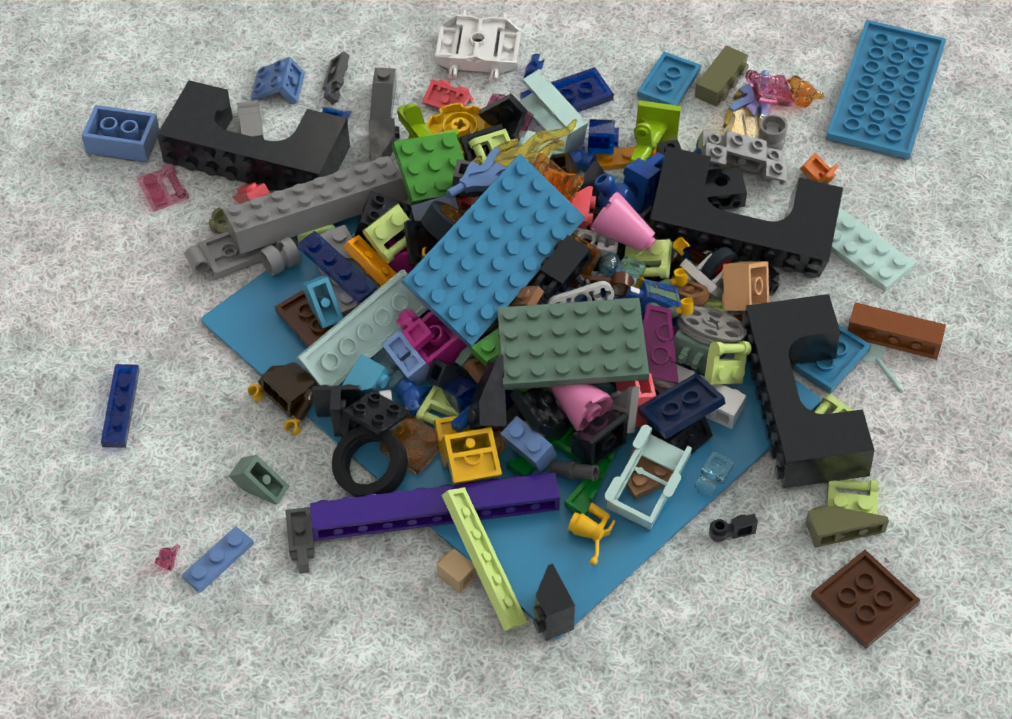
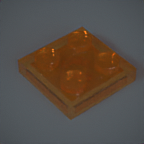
M410 414L392 432L406 450L408 458L407 468L417 475L440 451L435 429ZM382 443L379 446L380 452L390 457L387 446Z

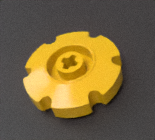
M462 103L441 107L439 114L431 115L426 125L434 134L456 128L459 132V137L493 127L478 115L482 108L475 105L464 107ZM460 142V147H461V150H462L464 159H466L465 154H464V151H463V148H462V145H461V142Z

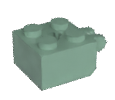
M679 329L674 337L676 363L691 366L697 372L705 374L710 345L691 338ZM723 353L720 359H725L726 353Z

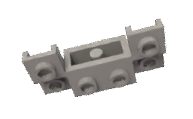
M703 130L699 135L698 148L701 149L703 155L711 156L710 163L720 165V169H723L725 165L731 167L740 166L742 170L758 174L762 168L764 181L770 178L780 181V185H784L786 182L787 163H783V151L767 147L766 140L729 130L724 135Z

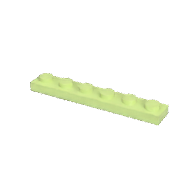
M465 487L446 491L442 494L444 502L504 631L528 623Z

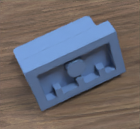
M291 57L278 60L268 66H263L257 71L250 98L252 100H259L279 92L290 104L298 103L305 72Z

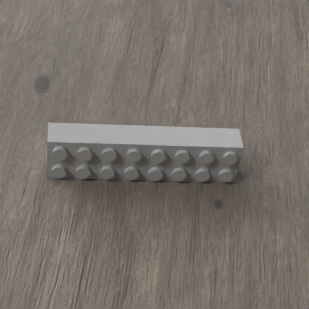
M386 156L379 157L371 162L358 164L346 170H339L334 174L315 178L303 184H296L293 187L278 190L263 197H256L241 204H234L229 208L223 209L228 232L240 254L276 243L285 237L291 238L361 215L371 190L398 201L408 198L400 171L391 158Z

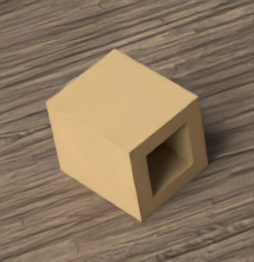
M455 548L448 554L442 555L437 562L438 577L459 593L477 577V571L473 562Z

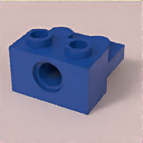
M659 152L645 161L637 158L634 162L627 164L623 171V175H625L623 183L629 186L641 204L640 214L653 204L664 155Z

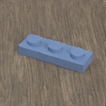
M235 526L182 574L183 580L197 592L201 593L254 545L253 540Z

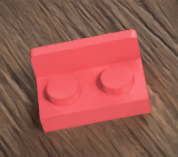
M432 79L422 102L436 109L455 103H462L466 107L468 101H473V97L465 87L458 86L456 88L443 79L439 81Z

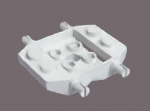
M460 10L459 14L454 15L440 25L435 63L449 69L448 78L451 80L452 75L453 80L457 78V71L463 70L490 72L489 81L493 83L494 78V83H496L499 73L517 68L521 30L507 18L508 15L504 13V16L503 13H500L499 17L480 19L467 15L468 12L464 10V13L463 10ZM461 29H462V35H461L459 53L457 54L458 46H459V40H460V34H461ZM501 31L497 57H494L497 32ZM476 39L482 40L481 42H475Z

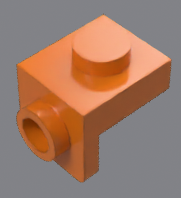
M814 153L800 167V170L810 180L828 184L835 178L836 174L834 172L839 166L835 164L830 168Z

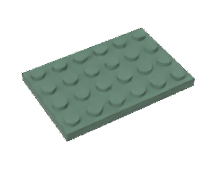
M639 298L498 308L500 350L504 361L503 386H505V390L649 380Z

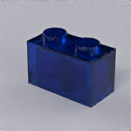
M590 119L588 153L613 154L614 147H618L619 127H615V120Z

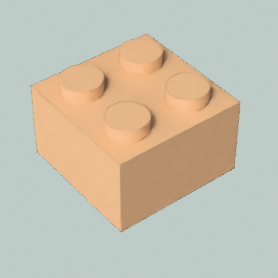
M768 261L723 264L721 277L724 282V292L722 294L724 311H746V305L769 302Z

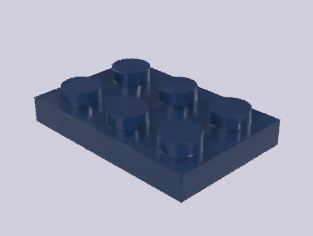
M695 373L640 405L638 411L654 429L667 439L725 405L726 402L725 397L698 373Z

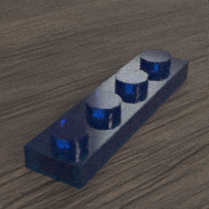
M315 230L298 243V249L359 305L377 290V287Z
M115 364L101 437L102 447L126 448L140 372L138 364Z

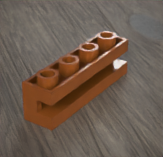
M855 302L848 331L869 343L937 360L946 324Z

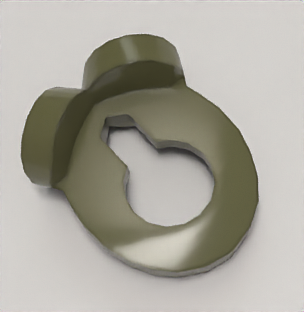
M215 209L211 215L212 219L209 220V226L213 233L222 234L228 231L224 224H219L226 222L223 209Z

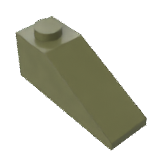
M829 506L824 508L816 507L808 511L805 523L816 548L885 533L889 519L883 515Z

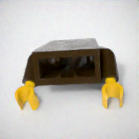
M292 362L287 365L271 366L261 375L258 385L251 384L247 391L250 395H253L252 399L254 401H261L265 394L289 418L294 416L293 420L285 422L284 428L288 432L295 425L292 435L296 436L301 432L299 422L305 419L314 402L312 387L316 386V381L306 370L297 363Z

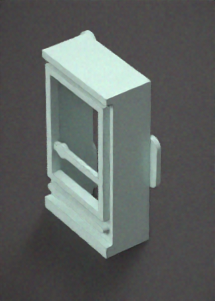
M539 69L523 79L522 82L532 93L519 102L528 110L526 117L530 121L534 119L548 136L559 138V151L570 153L583 146L588 121H584V118L551 82L548 83L547 78L544 79L542 76L543 72Z
M643 425L633 442L635 451L622 475L613 478L605 493V499L607 500V509L651 530L667 498L671 497L681 480L680 473L690 457L692 448L687 446L685 451L651 435L652 428L648 425ZM641 456L672 471L673 474L669 481L666 482L644 471L642 467H636ZM634 470L637 471V474H643L666 486L650 517L618 501Z

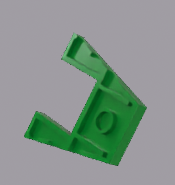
M570 421L568 422L571 429L558 441L547 436L544 437V439L552 444L554 449L556 448L574 461H579L580 464H583L571 453V439L577 430ZM618 450L597 465L600 472L596 481L584 479L565 500L564 506L574 513H583L587 516L589 507L594 501ZM522 456L517 457L513 461L510 459L506 463V468L516 475L530 476L536 470Z

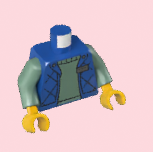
M684 268L676 269L672 279L667 278L660 282L644 280L640 288L629 286L625 296L626 299H640L641 315L643 317L645 316L647 304L671 309L672 327H674L680 316L679 314L682 313L689 316L694 311L693 298H684L680 301L678 288L673 286L675 284L677 286H685L687 284L688 278Z

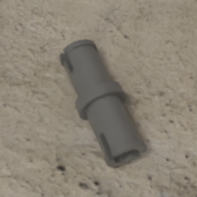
M553 460L549 468L550 473L566 476L571 480L581 478L596 481L600 472L597 465L580 464L579 461L574 460L571 462Z

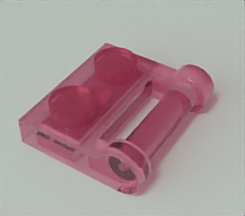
M748 70L746 72L745 80L750 82L757 102L791 107L795 102L784 75L760 74L755 70Z
M166 164L160 170L137 178L153 212L189 198L187 190L182 187L175 174L176 170L173 164ZM168 177L175 190V194H169L162 181L163 178Z

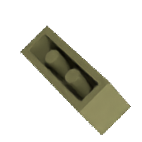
M725 46L696 83L695 98L716 107L721 101H725L729 90L736 87L739 77L746 74L749 64H747L748 55Z

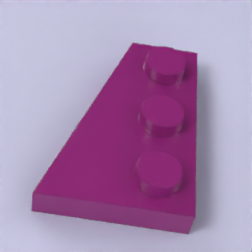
M647 304L643 320V330L649 373L652 374V379L678 384L671 309Z

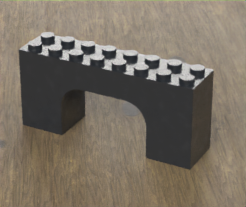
M188 80L157 133L163 162L168 165L185 167L190 171L197 170L205 172L210 176L217 175L225 177L230 181L237 180L246 184L256 182V184L265 183L270 191L284 190L296 184H303L318 177L334 174L339 170L350 148L347 118L311 109L306 110L295 132L290 137L280 141H269L228 131L226 129L233 119L228 90Z
M667 146L648 221V226L655 232L653 238L656 240L670 239L675 241L682 237L690 247H694L695 250L700 252H716L720 248L728 247L737 254L738 260L742 262L768 261V266L781 268L785 272H799L810 278L821 276L830 258L843 192L842 187L799 177L790 196L786 218L779 221L761 220L720 210L708 201L705 195V182L711 156Z
M825 294L746 305L745 315H742L743 328L747 329L744 341H748L751 344V352L747 355L746 359L747 362L751 361L752 367H750L752 381L756 380L757 383L755 394L757 400H761L762 403L760 405V414L762 419H766V438L771 439L772 442L770 454L771 458L776 459L777 465H775L777 480L781 479L783 488L870 476L875 449L863 409L832 414H818L810 411L802 404L799 398L792 368L799 363L836 359L840 329L830 295Z

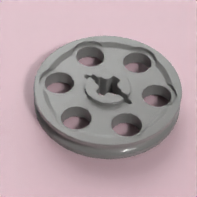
M694 305V311L691 315L686 316L681 313L677 319L678 327L685 334L707 345H710L712 342L737 344L740 341H744L747 335V329L743 328L742 322L737 318L708 306Z

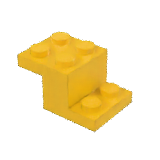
M458 415L434 420L443 468L449 467L453 485L500 477L502 475L492 427L470 430V425H468L462 432L457 433L451 428V422Z

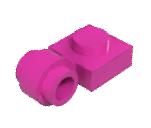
M411 308L408 311L404 310L398 315L399 318L396 321L404 330L402 332L417 352L435 337L426 323Z

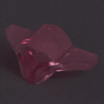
M177 544L172 548H161L158 557L155 559V564L172 571L180 545Z

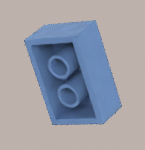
M95 105L81 136L86 153L148 162L160 128L155 113Z

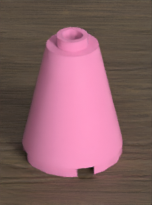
M616 192L609 199L611 203L603 207L590 229L641 252L644 249L649 250L656 241L653 238L655 232L624 197Z
M592 384L549 387L577 431L589 426L595 417H600L605 412H609L613 405L611 396Z

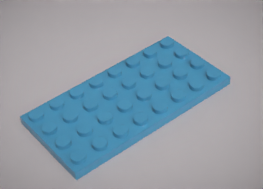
M866 20L832 116L826 139L909 160L946 38Z
M519 154L401 283L470 348L498 318V308L507 307L514 300L520 289L525 287L541 269L543 260L553 254L554 247L558 241H563L567 235L570 236L586 217L531 163Z

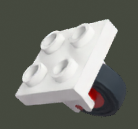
M723 247L713 254H709L697 267L687 259L680 266L686 270L685 273H687L689 280L707 287L712 300H722L724 292L722 290L724 282L721 277L723 264L736 263L738 257L732 249Z

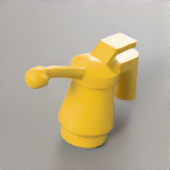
M592 502L588 511L601 519V523H596L583 513L575 512L567 530L571 531L573 535L593 539L592 541L595 542L594 557L590 559V564L594 566L598 562L599 541L603 537L610 535L615 525V520L612 521L609 529L604 530L611 515Z

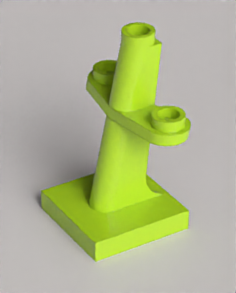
M639 100L636 127L634 128V140L637 141V146L630 163L634 162L637 158L644 161L647 158H651L657 143L678 139L682 106Z
M409 103L397 109L398 119L409 133L408 139L456 132L460 144L459 132L456 128L434 134L425 125L422 111L418 105Z

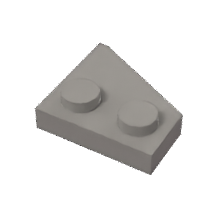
M638 386L628 387L627 390L611 394L613 405L609 412L625 413L628 416L627 433L635 432L640 390Z

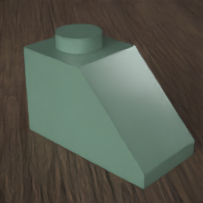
M257 455L241 458L229 475L244 491L276 505L289 488V485Z

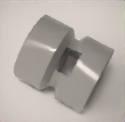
M774 114L764 116L760 120L757 138L766 140L767 147L782 150L787 131L786 120Z
M290 237L277 241L275 247L269 245L259 251L261 261L271 276L283 272L285 266L291 268L301 263L300 253Z

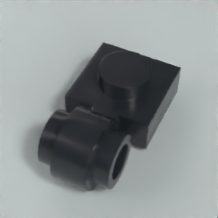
M742 514L731 519L730 524H727L722 519H716L710 524L709 536L714 541L721 542L730 536L732 539L756 534L757 518L755 514Z

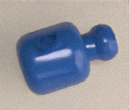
M608 173L600 175L595 180L594 186L600 192L597 200L600 207H606L608 203H611L609 199L618 192L638 214L640 213L641 204L627 184L615 183L614 177Z

